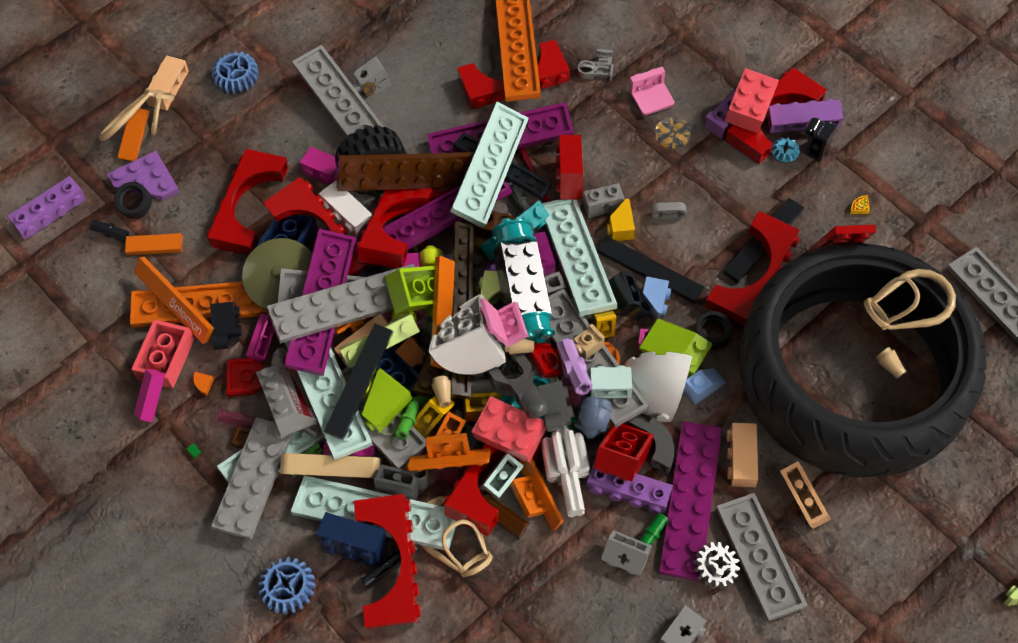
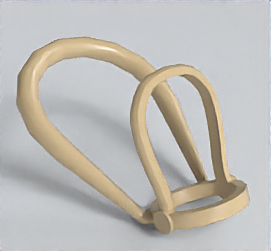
M146 89L144 94L127 106L105 127L98 137L99 140L106 141L115 134L149 97L156 98L151 134L155 135L161 99L174 100L175 95L162 92L161 90Z
M915 269L906 271L899 277L889 281L874 297L867 298L864 301V306L868 314L882 330L929 327L938 325L950 317L955 308L956 294L951 283L944 276L932 270ZM911 278H930L938 282L945 289L948 297L947 306L938 316L890 325L893 321L912 312L919 303L920 293ZM907 281L914 290L915 300L907 310L888 319L877 303Z
M439 496L427 503L439 506L443 504L446 496ZM464 519L452 523L445 529L442 535V547L454 563L437 549L420 545L427 553L460 573L463 578L480 572L490 564L493 558L486 549L483 534L479 532L473 522ZM460 524H468L473 528L483 553L469 559L462 566L449 551L446 545V537L454 527ZM482 559H485V560H484L482 563H480L478 566H476V567H474V568H472V569H470V570H467V569H468L470 566H472L474 563H476V562H478V561H480V560H482Z

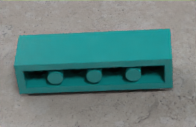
M537 201L515 219L529 218L533 223V229L535 227L539 229L546 224L545 219L550 214L541 202ZM494 236L479 246L490 261L495 259L493 251L495 250L496 238Z

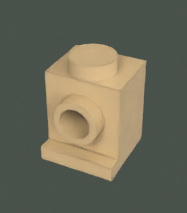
M591 324L588 329L576 336L573 341L578 354L588 359L604 347L605 337Z

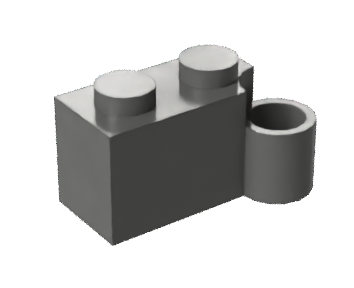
M561 381L537 386L539 394L547 406V413L544 417L548 432L564 429V426L572 425L570 418L574 417L572 406H567L566 399L569 398L567 386L563 387Z
M381 464L374 479L375 491L389 495L404 494L407 499L416 500L418 490L427 488L429 484L428 471L426 469L423 471H408Z

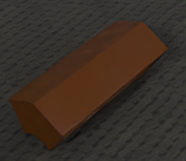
M485 495L483 498L491 506L499 510L498 522L496 524L520 540L530 523L491 495Z

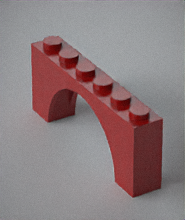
M556 40L540 43V62L538 64L540 89H547L551 86L570 81V69ZM474 63L457 67L458 79L471 110L506 100L504 81L487 77L477 69Z
M793 67L789 72L786 71L782 75L781 80L778 81L769 106L773 104H790L792 102L824 101L827 89ZM731 124L726 130V142L760 165L770 155L773 143L765 137L761 128L759 133H755Z
M245 149L244 154L239 158L238 168L233 172L231 184L227 186L225 198L220 202L218 214L216 213L214 216L212 228L207 232V239L211 247L248 256L257 247L259 240L256 231L247 229L236 220L235 209L241 196L255 185L269 181L284 182L289 169L286 157Z
M301 177L263 202L277 222L293 215H307L323 222L331 232L340 234L346 232L340 223L336 224L334 222L335 216L330 209L325 210L322 206L324 202L318 194L314 195L312 193L313 187L309 181H303ZM356 244L348 272L350 276H358L361 271L368 269L365 262L358 261V253L355 252Z
M433 188L384 190L383 196L378 200V207L373 210L372 219H369L367 222V229L362 232L361 241L356 244L355 252L358 253V261L395 269L404 267L407 260L408 243L390 237L382 227L391 218L404 213H411L433 201Z
M759 211L750 225L749 234L758 239L767 251L769 257L767 272L759 281L747 287L726 288L715 284L706 299L705 307L712 311L723 313L730 320L745 327L756 297L768 280L782 268L783 263L789 261L792 252H790L792 247H797L801 239L798 237L800 230Z
M544 433V435H543L541 441H542L545 437L547 438V434ZM541 441L532 459L537 460L542 452ZM484 443L482 449L489 448L491 452L489 463L467 465L464 470V476L461 480L458 479L453 488L454 491L451 495L446 496L443 506H445V516L455 521L462 519L471 521L476 525L481 534L488 537L498 522L499 510L491 506L483 498L478 487V480L488 465L501 459L507 453ZM463 524V525H465V526H467V527L473 529L470 525H468V524Z
M404 494L354 500L355 521L375 525L387 530L395 539L401 555L400 573L393 588L380 600L363 606L365 628L376 629L419 623L418 617L422 616V612L416 596H419V585L415 583L414 577L417 574L416 561L413 562L412 553H415V543L411 541L410 533L413 532L412 520H409L408 512H411L410 499H407Z

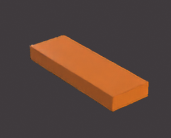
M139 108L127 121L117 158L131 162L137 160L150 111Z
M182 233L127 236L125 253L128 256L182 252L183 236Z

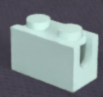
M597 366L591 368V397H632L631 367Z
M509 453L505 454L479 488L482 491H488L495 499L500 498L523 468V465ZM508 461V462L511 463L514 467L512 468V467H511L510 465H508L506 462Z

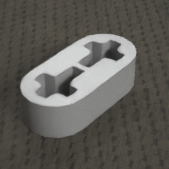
M682 202L656 203L651 207L654 219H681L687 215L686 205Z

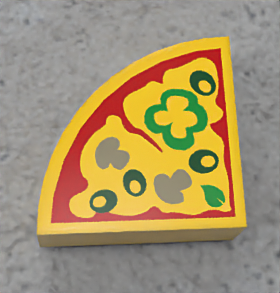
M868 195L858 197L852 203L850 214H869Z

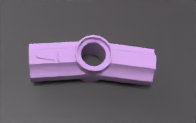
M569 338L563 339L557 344V350L562 360L564 376L566 379H570L576 393L580 395L588 394L592 390V382L587 374L583 357L579 356L574 341Z

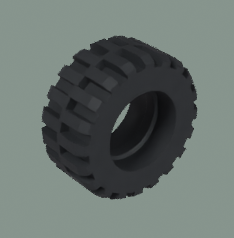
M375 125L374 127L365 126L364 129H357L355 133H350L347 135V139L341 141L340 147L338 146L336 150L335 165L338 169L340 155L407 154L395 131L387 127L382 128L380 125ZM360 190V191H353V192H357V193H359V194H364V193H366V194L370 195V194H373L374 192L380 193V192H383V191H382V190Z

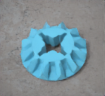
M780 137L778 140H774L771 149L773 157L781 162L794 161L800 153L799 145L796 144L795 140H790L789 137L786 139ZM784 146L788 147L786 153H784Z

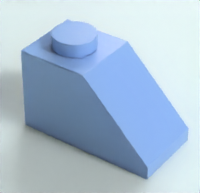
M714 368L703 369L686 380L683 391L696 405L725 385L726 381Z

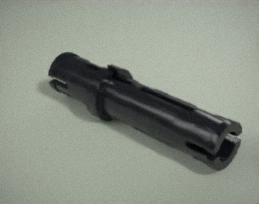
M415 545V553H416V552H418L419 550H418V548H417L416 545ZM400 550L397 552L393 551L392 556L360 578L368 589L396 567L401 566Z

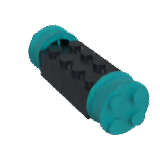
M529 218L502 219L500 224L493 227L491 233L496 238L493 253L503 305L505 307L515 301L519 306L528 333V337L525 339L534 341V343H546L545 340L554 336L555 330L550 325L552 313L536 238L532 236L533 223Z

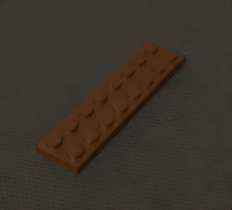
M475 152L340 155L336 188L337 191L459 187Z

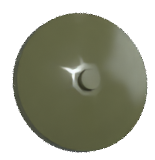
M286 238L272 239L257 246L247 257L242 271L243 285L250 299L264 310L267 309L268 305L277 303L281 268L308 271L312 258L311 251L300 242Z

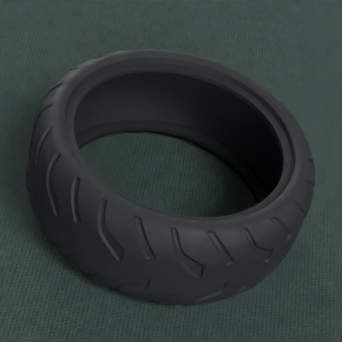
M844 243L825 246L807 252L780 268L764 285L751 307L741 341L739 357L740 374L744 392L748 396L747 401L754 415L758 416V421L770 436L789 453L808 464L834 474L861 478L903 473L926 463L944 450L956 438L973 413L983 391L986 380L984 370L987 369L986 345L983 344L984 335L980 322L975 319L976 314L965 296L959 293V289L946 275L942 276L951 283L956 294V303L952 314L938 325L914 328L927 343L936 361L940 381L938 400L926 410L905 419L890 422H867L834 413L809 397L794 381L783 361L778 333L795 315L812 306L831 301L864 302L867 298L874 297L889 281L899 277L906 271L925 269L932 270L940 275L941 272L912 254L892 247L888 248L887 246L867 243ZM911 278L919 290L920 300L917 307L902 317V319L906 322L936 317L942 313L947 306L948 297L945 289L938 282L930 278ZM906 281L877 304L881 308L898 315L913 304L915 293L912 286Z

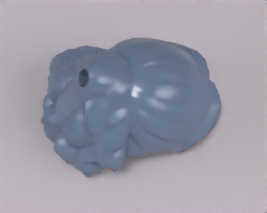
M588 397L583 400L577 421L574 423L575 428L583 432L588 439H593L601 432H606L609 429L608 423L612 413L610 402L606 399L599 400L595 397Z

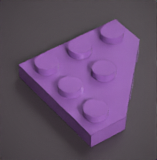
M157 151L107 173L116 191L124 183L138 182L149 191L151 196L159 200H165L180 193ZM132 191V194L143 196L139 191Z

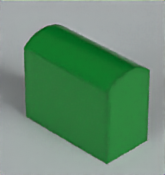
M194 443L186 448V451L193 459L202 454Z

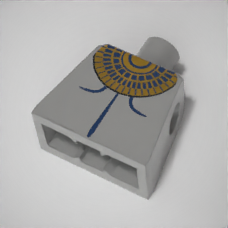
M376 56L354 72L357 81L352 85L358 93L363 91L366 97H371L392 87L383 65Z

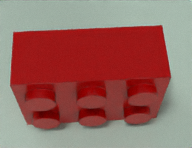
M559 135V142H556V153H559V155H556V167H559L556 168V179H560V181H556V192H560V200L582 199L583 162L581 135Z
M621 424L618 427L613 426L598 448L593 468L600 470L602 473H609L618 476L622 480L632 482L649 455L654 434L625 424Z

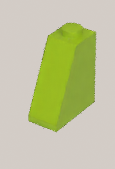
M381 368L376 373L362 413L365 420L364 425L371 431L375 429L379 434L412 400L410 392Z

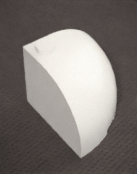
M481 294L459 307L461 310L453 317L449 315L439 326L441 330L438 335H433L430 342L429 352L434 360L451 372L478 374L494 367H499L506 362L504 344L498 342L495 335L489 334L486 330V319L480 312V300L483 299Z
M655 352L641 353L639 358L631 357L625 362V367H631L632 383L649 405V409L642 414L656 418L660 422L671 423L682 397L692 356L674 352H666V355H655Z

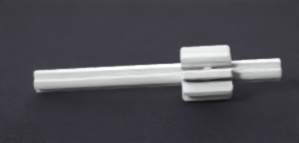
M550 338L545 340L546 343L551 344ZM558 377L545 378L551 383L559 381ZM567 425L564 426V429L551 431L552 438L545 437L541 441V449L547 481L550 483L557 482L558 485H562L568 517L585 514L579 478H587L590 475V465L584 436L581 433L574 434L573 430H569Z

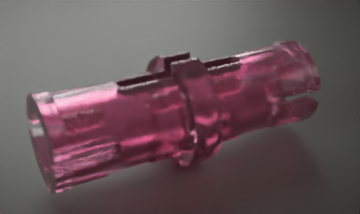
M220 409L217 416L218 421L234 424V427L252 428L256 417L243 415V412L238 411L235 413Z

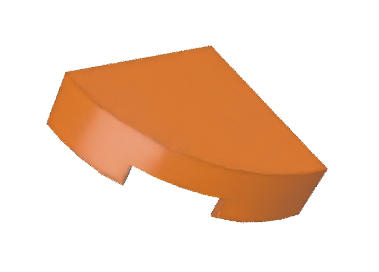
M195 372L194 384L200 393L207 396L214 377Z

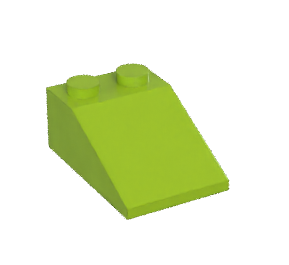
M435 266L401 268L385 276L395 314L433 307Z
M658 318L640 345L639 350L644 353L655 352V355H666V352H674L692 356L688 379L696 373L712 343L695 332Z

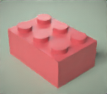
M745 68L728 109L725 122L759 133L779 80Z
M154 319L131 369L136 379L143 381L145 369H156L159 372L165 373L162 386L173 389L195 340L191 329Z
M490 396L472 433L476 440L502 452L509 453L511 456L529 464L547 430L545 420L528 418L524 411Z

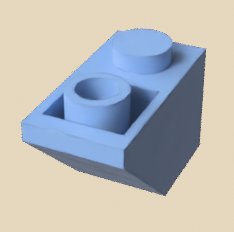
M646 277L642 299L649 305L650 314L655 320L661 319L662 316H666L668 305H665V299L669 300L671 289L668 288L669 281Z

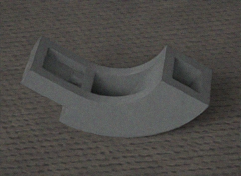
M639 416L628 420V426L654 434L652 441L654 455L650 466L669 475L674 459V443L669 431L661 422L653 417L649 423Z

